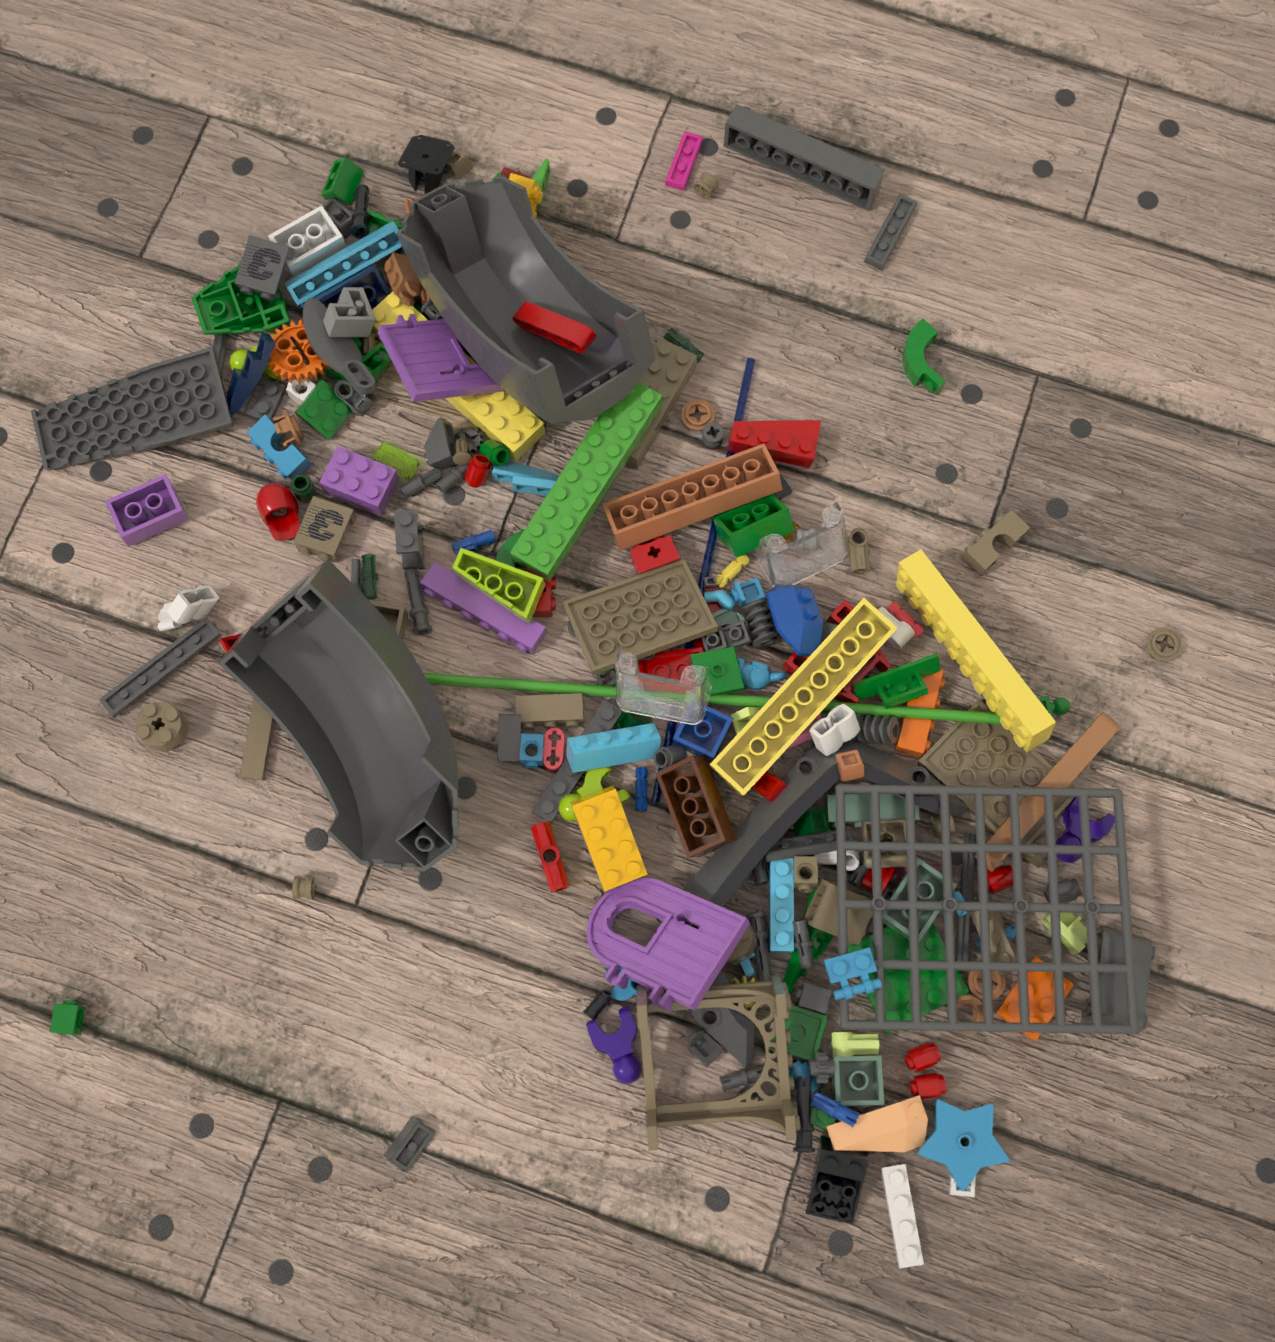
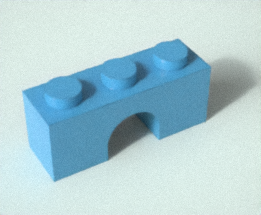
M264 415L247 431L252 438L250 442L258 450L262 448L265 452L263 456L271 464L275 463L279 467L277 472L284 479L289 477L293 480L295 476L302 475L313 463L293 444L286 450L279 451V442L286 434H277L274 427L275 422L267 415Z

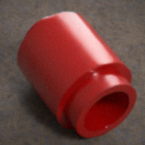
M475 454L470 459L464 477L469 486L478 488L485 485L491 467L490 460L481 454Z
M1001 865L992 872L987 871L988 891L991 894L1013 886V868L1011 865Z
M926 1042L906 1051L907 1056L904 1057L907 1068L909 1070L913 1069L915 1073L937 1065V1061L941 1060L940 1052L934 1042L930 1044Z
M937 1073L913 1076V1081L909 1082L911 1095H920L921 1100L941 1097V1094H946L944 1076L937 1075Z

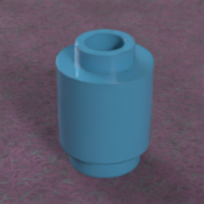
M798 1060L792 1064V1067H788L790 1071L789 1076H793L796 1091V1077H803V1087H805V1077H809L808 1064L806 1062L801 1063ZM812 1077L811 1093L819 1089L815 1077Z

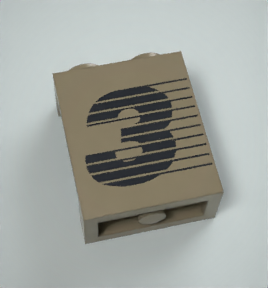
M313 496L294 539L298 552L306 556H310V554L316 555L324 562L329 559L338 563L339 558L336 553L349 523L354 525L357 518L354 509Z

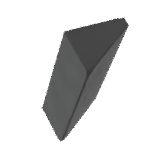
M412 1116L384 1156L388 1161L407 1173L436 1132L415 1116Z

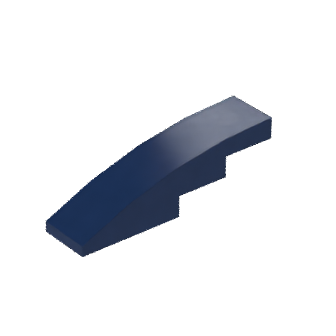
M261 332L256 352L247 351L243 369L234 368L226 395L231 416L247 400L268 364L275 341L268 333Z

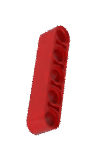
M525 301L512 317L515 324L523 330L580 354H584L597 338L595 332L588 326L528 301Z

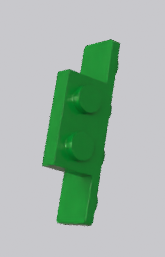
M937 654L926 656L853 684L855 696L862 700L878 694L887 709L928 694V688L922 677L941 670L939 657Z

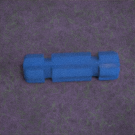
M638 767L635 771V778H637L635 780V799H637L635 801V810L639 812L647 811L648 780L646 778L648 777V769L645 767Z

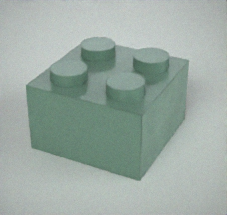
M882 1056L831 1057V1059H834L835 1075L832 1077V1098L834 1101H841L843 1106L884 1105Z

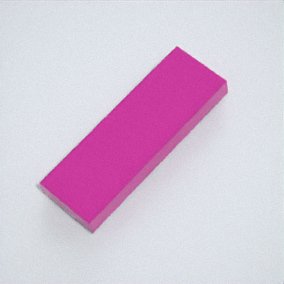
M684 131L667 175L665 186L682 191L685 190L703 143L702 136Z

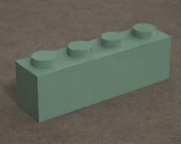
M845 794V827L846 825H855V828L861 829L862 821H871L870 794ZM880 794V820L906 819L905 800L893 794ZM827 795L825 798V808L829 825L832 826V829H836V795ZM915 805L916 824L920 820L919 807Z

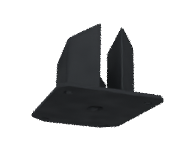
M424 135L414 136L411 138L397 164L399 167L409 169V182L415 192L420 181V172H424V194H427L439 186L443 169L455 147L449 141Z

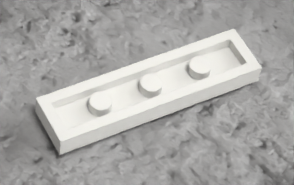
M906 1165L881 1167L898 1268L924 1265Z

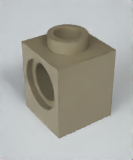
M794 856V890H798L800 893L816 891L818 885L817 857ZM806 872L811 878L803 879L799 874Z

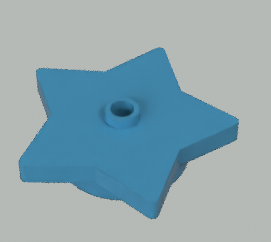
M935 1100V1130L919 1148L917 1154L944 1164L960 1191L966 1190L980 1168L1009 1162L1008 1156L992 1135L993 1104L963 1111L941 1100ZM962 1137L967 1138L968 1143L966 1147L960 1143Z

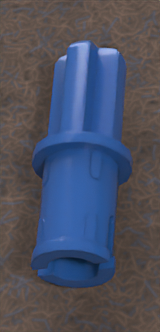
M492 529L474 536L470 534L471 537L453 542L452 548L454 553L458 555L460 548L469 551L473 549L478 550L479 547L495 543L496 541Z
M819 1092L812 1099L811 1104L830 1114V1118L833 1119L835 1117L854 1128L860 1113H856L843 1106L841 1101L838 1100L836 1102Z

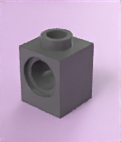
M804 983L802 988H797L794 1000L798 1001L797 1007L825 1015L832 991Z

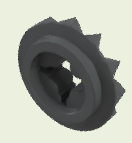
M469 425L466 428L461 427L460 431L455 433L456 441L459 439L466 440V436L474 439V447L467 443L468 453L473 458L475 454H480V447L487 440L485 432L479 427L476 428Z

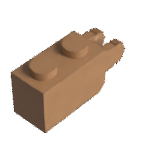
M393 252L390 259L386 261L384 270L394 295L400 296L402 303L409 307L414 304V298L419 295L422 283L407 256Z

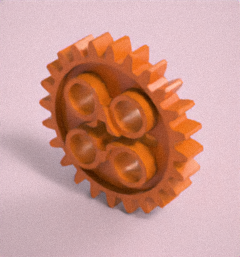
M299 320L298 325L291 321L290 327L282 324L284 329L282 331L275 329L277 335H271L275 344L268 365L276 377L280 375L282 381L288 377L291 384L294 379H297L299 384H301L302 379L309 383L310 377L317 380L318 373L325 375L323 368L330 369L312 349L302 320ZM291 339H294L296 341L298 348L300 349L301 353L304 354L305 359L309 363V365L305 364L300 352L295 348V345Z

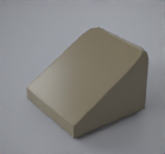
M458 151L451 154L445 166L457 179L462 178L473 168L468 157Z

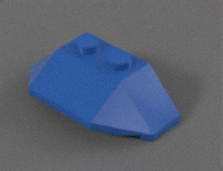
M777 584L766 594L776 630L794 648L793 651L796 655L809 657L820 646L823 621L813 590L805 587Z

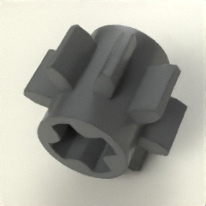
M815 1053V1058L809 1059L808 1062L809 1077H815L816 1083H828V1078L835 1075L834 1059H828L827 1053Z

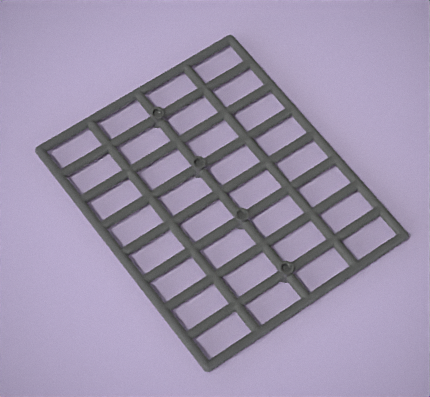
M838 784L836 786L838 956L848 954L847 909H870L873 912L874 962L877 969L874 974L875 979L879 978L882 984V988L875 989L876 1020H849V999H839V1018L842 1029L1085 1034L1138 1033L1122 790L1110 788ZM845 793L870 794L871 842L846 841ZM880 794H905L906 842H881ZM914 794L940 795L941 843L916 842ZM949 795H974L976 843H951ZM984 796H1009L1011 844H986ZM1019 796L1044 797L1046 845L1021 844ZM1053 797L1079 798L1081 845H1056ZM1088 797L1113 798L1116 846L1091 845ZM846 851H872L873 900L847 899ZM881 851L907 852L908 900H885L882 897ZM916 852H942L944 901H918ZM951 852L977 853L979 902L956 901L953 898ZM986 853H1012L1014 902H988ZM1021 854H1047L1049 903H1027L1024 900ZM1057 854L1082 855L1084 904L1059 903ZM1092 855H1117L1120 904H1098L1094 900ZM882 910H908L910 960H884ZM918 910H936L944 913L946 961L919 959ZM953 911H979L981 961H955ZM989 911L1012 912L1015 915L1017 962L991 961ZM1024 912H1050L1053 962H1027ZM1060 913H1082L1086 916L1088 963H1063ZM1096 913L1121 914L1124 964L1098 963ZM884 969L910 970L912 1021L885 1020ZM920 970H946L948 1021H921ZM956 970L982 971L984 1022H959L957 1020ZM991 971L1018 972L1020 1023L994 1022ZM1027 972H1053L1056 1023H1030ZM1063 972L1089 973L1092 1024L1066 1023ZM1099 973H1125L1128 1024H1102Z

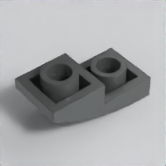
M744 620L726 627L720 626L717 632L701 637L706 652L729 647L736 648L752 642L746 621Z

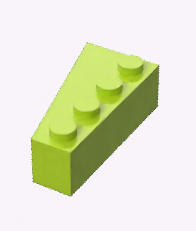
M460 548L452 567L456 575L527 624H530L546 585L544 579Z

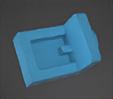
M758 577L740 584L738 581L733 583L731 595L734 602L739 603L740 608L745 607L752 601L765 599V594Z

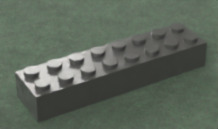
M736 104L726 121L724 147L864 210L869 211L880 191L885 169H882L877 164L864 161L859 156L846 153L838 147L828 145L820 139L810 137L802 131H797L784 123L770 119L766 115L756 113L746 106Z

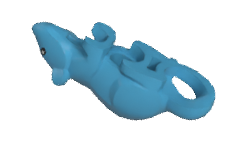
M737 657L743 685L751 690H761L771 682L787 678L788 672L772 671L768 665L752 661L751 665H748L745 659Z

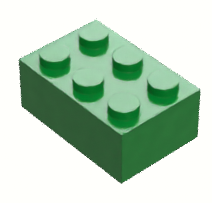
M774 494L713 517L719 539L736 558L746 555L748 552L765 546L769 542L782 538L794 531L789 509Z

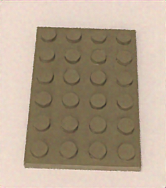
M685 559L562 601L565 613L593 676L718 631L717 623Z
M980 699L968 710L994 713ZM956 722L918 761L943 786L1036 787L1052 769V766L1034 749L1026 752L1023 747L1020 748L1015 743L1014 735L1009 729L1006 730L1000 724ZM1070 784L1067 788L1075 787L1072 784ZM955 795L969 807L968 810L975 816L974 795ZM984 796L985 826L993 834L1010 816L1009 796ZM1019 796V805L1027 796ZM1058 797L1054 802V818L1075 797ZM1045 813L1021 839V844H1031L1045 829Z

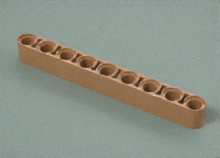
M1102 712L1036 787L1067 788L1121 726ZM1027 796L1020 803L1021 839L1045 813L1044 797ZM1053 797V800L1055 802L1058 799V797ZM1010 816L988 839L986 844H1011ZM986 853L987 869L992 872L1009 853Z

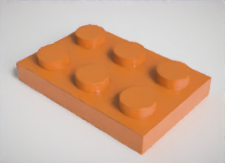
M1034 956V957L1031 959L1030 962H1043V961L1040 960L1039 958H1037L1036 956ZM1027 972L1030 1023H1049L1055 1014L1053 972ZM1063 976L1064 997H1066L1074 984ZM1018 980L995 1012L1006 1022L1020 1023ZM1021 1032L1029 1039H1031L1033 1042H1035L1041 1034Z

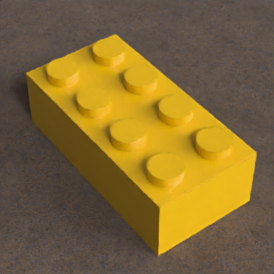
M613 786L570 802L604 891L648 875L617 791Z

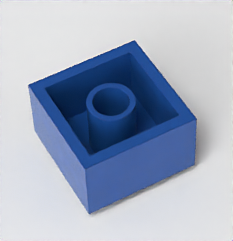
M692 699L673 737V745H681L686 751L694 755L705 756L707 761L712 762L717 757L732 726L733 718Z

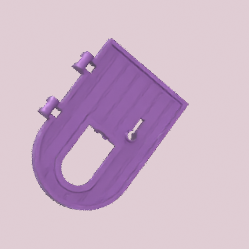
M410 314L408 321H405L402 315H398L396 324L379 326L378 335L413 402L504 391L479 364L470 365L466 355L463 353L462 348L465 347L455 336L443 317L439 320L417 321L414 314Z
M644 877L612 888L605 893L596 903L589 916L586 934L592 953L602 965L609 969L604 976L609 983L621 989H626L630 979L653 990L648 999L657 1007L669 1011L672 1007V1001H675L695 1011L746 932L750 922L744 916L661 880ZM634 908L663 921L646 948L614 933L613 921L621 911ZM692 924L698 926L699 929L691 927ZM664 989H666V990H667L666 993H665L664 996L661 998L662 994L664 993Z

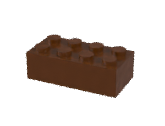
M692 755L655 773L687 858L701 857L737 840L705 756Z

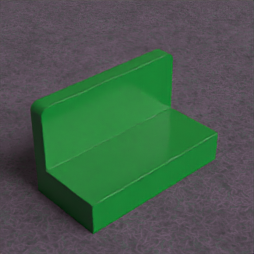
M346 157L335 160L321 196L326 200L337 197L347 205H350L355 196L356 187H358L363 175V169Z

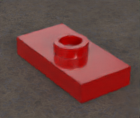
M766 771L751 789L770 802H773L787 785L784 781Z

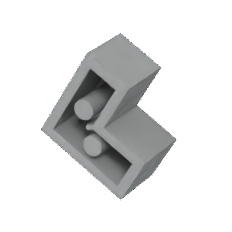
M343 287L338 303H329L323 319L329 337H369L376 319L364 289L360 287Z

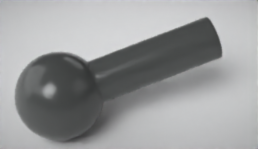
M352 559L351 582L364 595V589L360 585V559Z

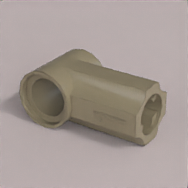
M863 528L853 529L846 540L849 550L850 571L855 574H863L870 571L869 535ZM857 536L861 538L862 543H855L852 537Z

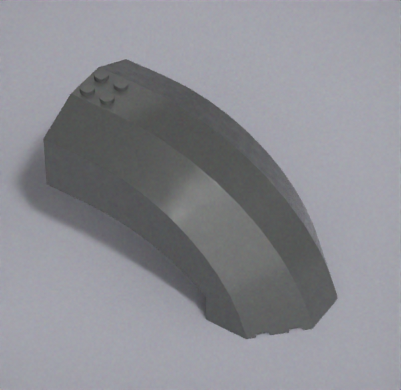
M503 176L494 177L492 182H483V179L469 180L465 182L466 185L455 186L453 182L446 183L411 202L409 206L410 213H406L402 221L403 228L397 232V237L430 299L455 336L481 368L504 391L548 423L591 420L627 397L655 360L644 310L602 287L581 270L559 248L534 217L525 187ZM528 301L588 326L595 332L597 338L584 354H580L523 330L515 324L512 317L524 302Z
M327 559L303 577L260 616L235 641L218 664L274 718L302 753L315 773L336 815L327 834L360 865L375 863L383 864V867L402 869V867L415 868V871L425 872L458 847V768L451 734L438 700L409 649L376 607Z

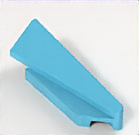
M509 460L504 465H494L492 470L494 481L512 483L513 491L545 496H547L560 476Z

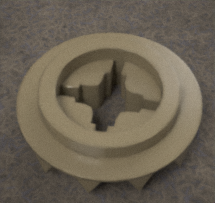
M1157 628L1146 639V649H1148L1151 657L1157 659V662L1166 661L1167 663L1175 659L1182 649L1180 637L1169 628ZM1165 639V645L1168 646V648H1165L1161 652V646L1158 643H1161Z

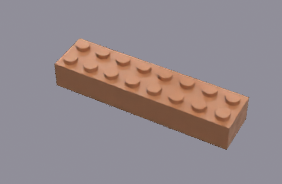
M761 444L603 503L602 506L618 548L621 551L781 491L782 485L776 465L765 444Z

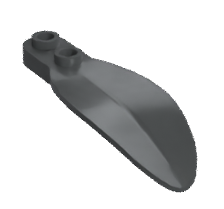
M315 298L307 299L303 308V323L307 339L314 352L325 364L342 374L356 392L363 395L372 393L375 389V378L362 363L361 353L351 337H329L323 323L327 308Z

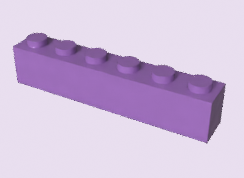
M437 562L433 563L420 582L425 595L432 599L435 597L440 599L445 607L450 610L455 608L460 611L459 614L465 619L477 621L478 626L485 631H494L499 639L506 643L508 641L514 643L515 648L526 654L529 652L533 655L547 634L546 627L533 619H531L530 624H527Z

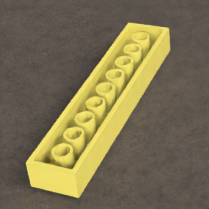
M391 292L372 310L376 320L371 332L378 334L380 325L396 324L398 315H402L405 321H408L410 314H414L417 321L429 320L413 306L408 307L402 303L400 296L394 295V292ZM463 352L466 355L470 365L477 364L465 352ZM506 391L445 398L476 427L485 432L489 439L504 445L515 462L545 434L544 423Z
M919 550L900 561L896 580L898 590L906 594L911 607L919 611L924 624L932 628L937 641L945 645L950 658L958 662L963 675L971 679L976 692L979 695L982 694L987 700L986 703L989 709L1000 716L1002 726L1006 730L1009 729L1014 735L1015 743L1020 748L1023 747L1026 752H1029L1047 741L1051 736L1056 721L924 552Z
M863 598L709 766L741 796H744L898 628Z

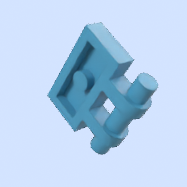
M870 948L823 961L829 983L839 982L841 989L833 991L835 1000L843 998L845 1000L852 999L854 995L864 992L870 994L874 992L873 990L882 988L879 978L869 979L868 974L877 971ZM860 976L862 983L849 986L848 979Z

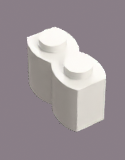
M202 585L198 586L195 590L185 589L178 593L167 613L178 624L188 623L192 619H204L220 597L211 586Z
M841 704L831 710L827 717L817 721L809 731L816 748L825 756L836 752L843 742L854 738L859 733L860 726L854 711L845 704Z

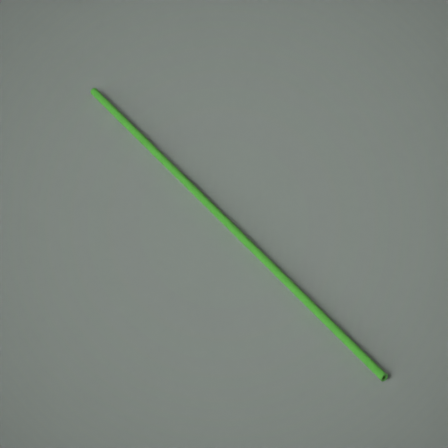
M424 673L429 684L561 694L582 693L583 695L689 703L693 699L703 704L762 708L772 698L721 694L700 698L698 692ZM830 701L821 711L830 712L835 707L845 704L858 715L1002 725L1000 716L997 713L904 706H893L886 709L884 705Z

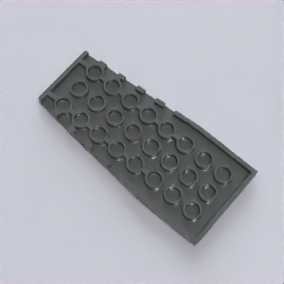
M213 347L151 364L126 374L125 378L109 380L104 386L98 388L93 386L88 388V392L77 396L72 394L67 396L68 399L56 403L54 401L47 404L48 407L41 410H31L43 467L48 471L167 446L234 426Z

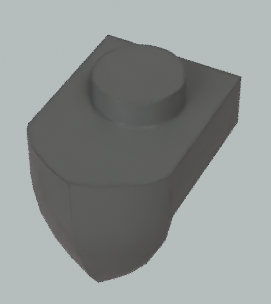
M696 1030L690 1034L688 1039L689 1052L707 1068L723 1052V1048L704 1030Z

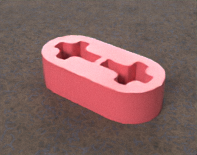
M550 728L544 736L543 763L546 769L550 771L559 770L564 761L565 737L559 728ZM554 733L561 738V740L556 741V747H552V740L549 739ZM552 752H556V759L559 760V762H555L554 766L547 761V759H551Z

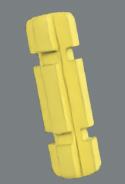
M743 555L737 557L736 561L733 560L716 577V586L724 588L727 582L731 581L741 571V568L749 563V558Z

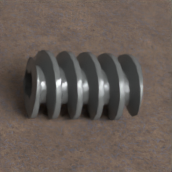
M767 599L752 601L743 609L744 614L747 615L746 622L750 623L748 630L752 631L750 633V637L754 639L752 645L756 648L769 647L779 642V640L773 639L779 633L771 631L775 627L774 623H769L773 619L772 615L766 614L770 611V608L764 607L768 603Z
M858 715L857 721L860 731L851 739L852 741H868L869 743L876 742L877 744L885 743L887 745L894 744L897 741L899 734L897 717L890 719L888 716L881 718L879 715L875 717L872 715H867L866 717L865 715Z

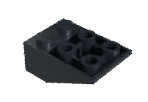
M821 1136L805 1214L853 1225L869 1163L868 1151L834 1150L830 1137Z

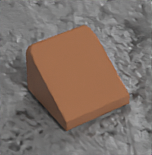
M858 750L835 754L843 782L864 777V764Z

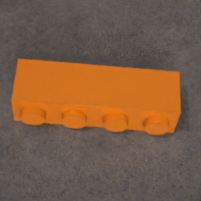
M941 669L939 672L922 677L928 688V694L907 701L905 707L938 709L940 698H937L938 691H942L945 678L942 677L944 670ZM902 718L894 751L920 758L929 749L930 740L927 737L928 733L934 729L935 720Z

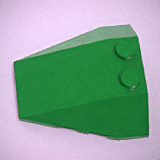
M240 260L238 266L231 271L227 270L224 272L222 278L215 283L211 282L191 297L204 335L269 331L281 327L282 324L290 323L289 312L280 288L278 287L277 290L281 295L280 300L273 298L272 301L261 298L260 294L253 293V295H247L242 293L235 284L241 263Z

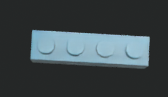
M654 723L567 738L566 757L572 773L653 759L655 752L660 748L661 737Z
M793 858L768 862L769 954H792L794 952V927L792 921H794Z

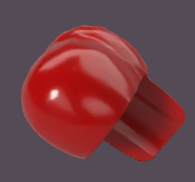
M276 482L266 484L259 490L256 497L257 509L263 522L269 527L276 541H285L296 537L300 528L297 500L291 490L284 484ZM287 508V513L281 517H274L271 513L278 509Z

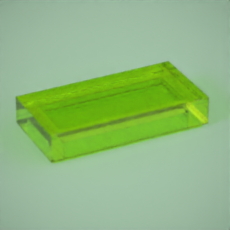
M384 441L372 456V460L396 469L398 475L408 481L420 464L415 458Z

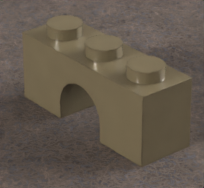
M1011 510L1006 515L1002 513L994 521L996 525L991 529L987 527L979 535L981 538L976 543L972 541L964 549L966 553L962 559L980 576L988 571L1000 557L993 548V542H1003L1011 549L1029 531L1030 527L1014 511Z
M968 911L980 935L979 911ZM989 911L991 961L1017 962L1016 944L1010 941L1003 926L1005 921L1001 913ZM997 971V973H998L999 976H1005V975H1007V974H1009V973L1014 972V971Z

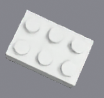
M322 206L268 235L270 241L287 245L294 251L293 259H287L285 267L292 278L346 248L343 236Z

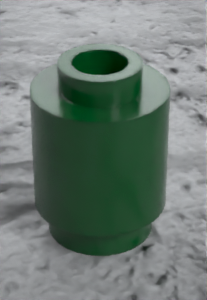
M297 475L291 481V489L300 502H309L316 495V488L308 476Z

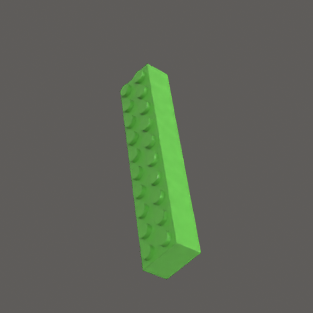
M637 382L625 399L602 412L597 417L510 552L512 561L546 581H551L663 406L661 394Z

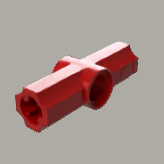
M541 822L530 827L551 893L570 887L550 822ZM547 852H554L556 859L552 862H546L544 855Z

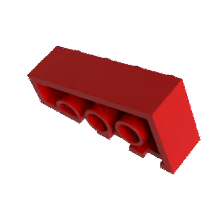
M821 420L734 421L730 430L726 451L740 453L765 444L773 461L810 468L815 459Z

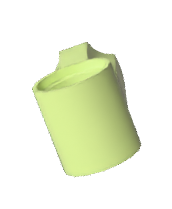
M831 1033L832 1057L879 1055L878 1034Z

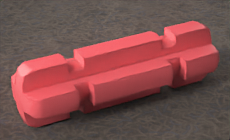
M896 601L888 606L887 611L890 614L895 615L897 620L904 621L912 627L915 632V638H918L925 629L919 623L916 624V620L905 609L902 610Z

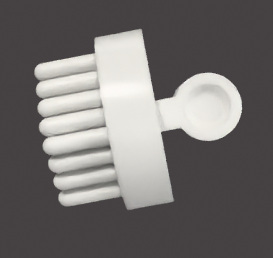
M173 602L164 604L158 615L160 621L158 629L160 631L182 626V624L176 623L167 613Z

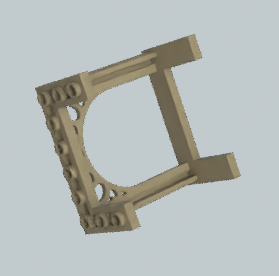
M771 975V981L711 985L696 1008L722 1007L738 1011L747 1016L758 1027L764 1039L766 1049L765 1063L756 1082L740 1095L721 1100L656 1104L649 1012L666 1010L653 1005L648 999L653 990H647V987L643 985L637 986L636 1006L642 1047L648 1151L658 1150V1127L733 1121H752L770 1124L783 1130L786 1140H797L796 1131H800V1119L795 1099L790 1098V1091H794L793 1076H789L788 1067H792L791 1052L787 1053L786 1044H791L790 1030L785 1029V1020H789L788 1010H791V999L786 982L781 981L780 975ZM664 989V993L662 994L661 998H662V997L664 996V994L666 993V991H667L666 989ZM672 1001V1007L669 1011L687 1010L690 1008ZM750 1002H754L751 1010L745 1009L744 1004L751 1005ZM760 1006H770V1012L765 1018L758 1019L755 1016L756 1010ZM774 1018V1020L770 1023V1029L772 1028V1030H765V1024L770 1022ZM774 1047L775 1051L769 1052L768 1049ZM770 1068L775 1069L773 1070L775 1077L778 1078V1080L768 1075V1070ZM765 1081L771 1082L776 1087V1093L772 1095L766 1094L761 1089V1084ZM757 1092L762 1099H758V1096L751 1099V1095Z

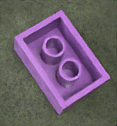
M337 446L319 484L324 493L382 516L400 478L396 469Z
M166 474L105 501L121 538L128 546L189 520L175 487Z

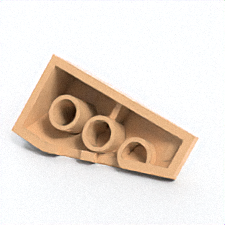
M919 1095L861 1114L854 1128L842 1121L826 1127L834 1150L903 1153L921 1147L924 1144L928 1118Z

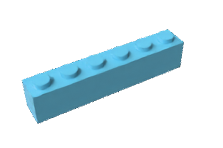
M393 221L286 281L285 285L297 306L401 248L402 245L397 237L399 229Z

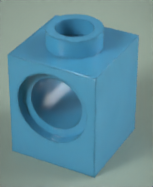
M521 734L519 761L525 768L536 769L538 765L543 766V734ZM531 747L538 749V753L535 756H528L526 751Z

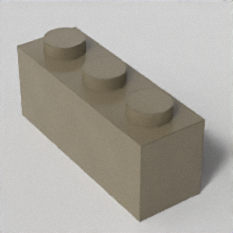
M582 693L515 696L516 714H521L522 730H533L535 726H544V729L557 728L559 725H566L567 728H578L579 725L584 724Z

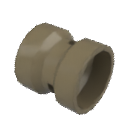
M1038 836L1033 841V844L1046 845V839ZM1023 854L1037 868H1040L1045 863L1044 859L1047 857V854Z

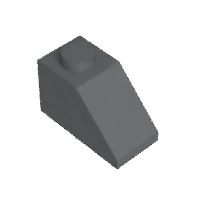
M442 417L437 419L424 445L426 463L439 470L454 465L453 456L456 454V439L452 423Z

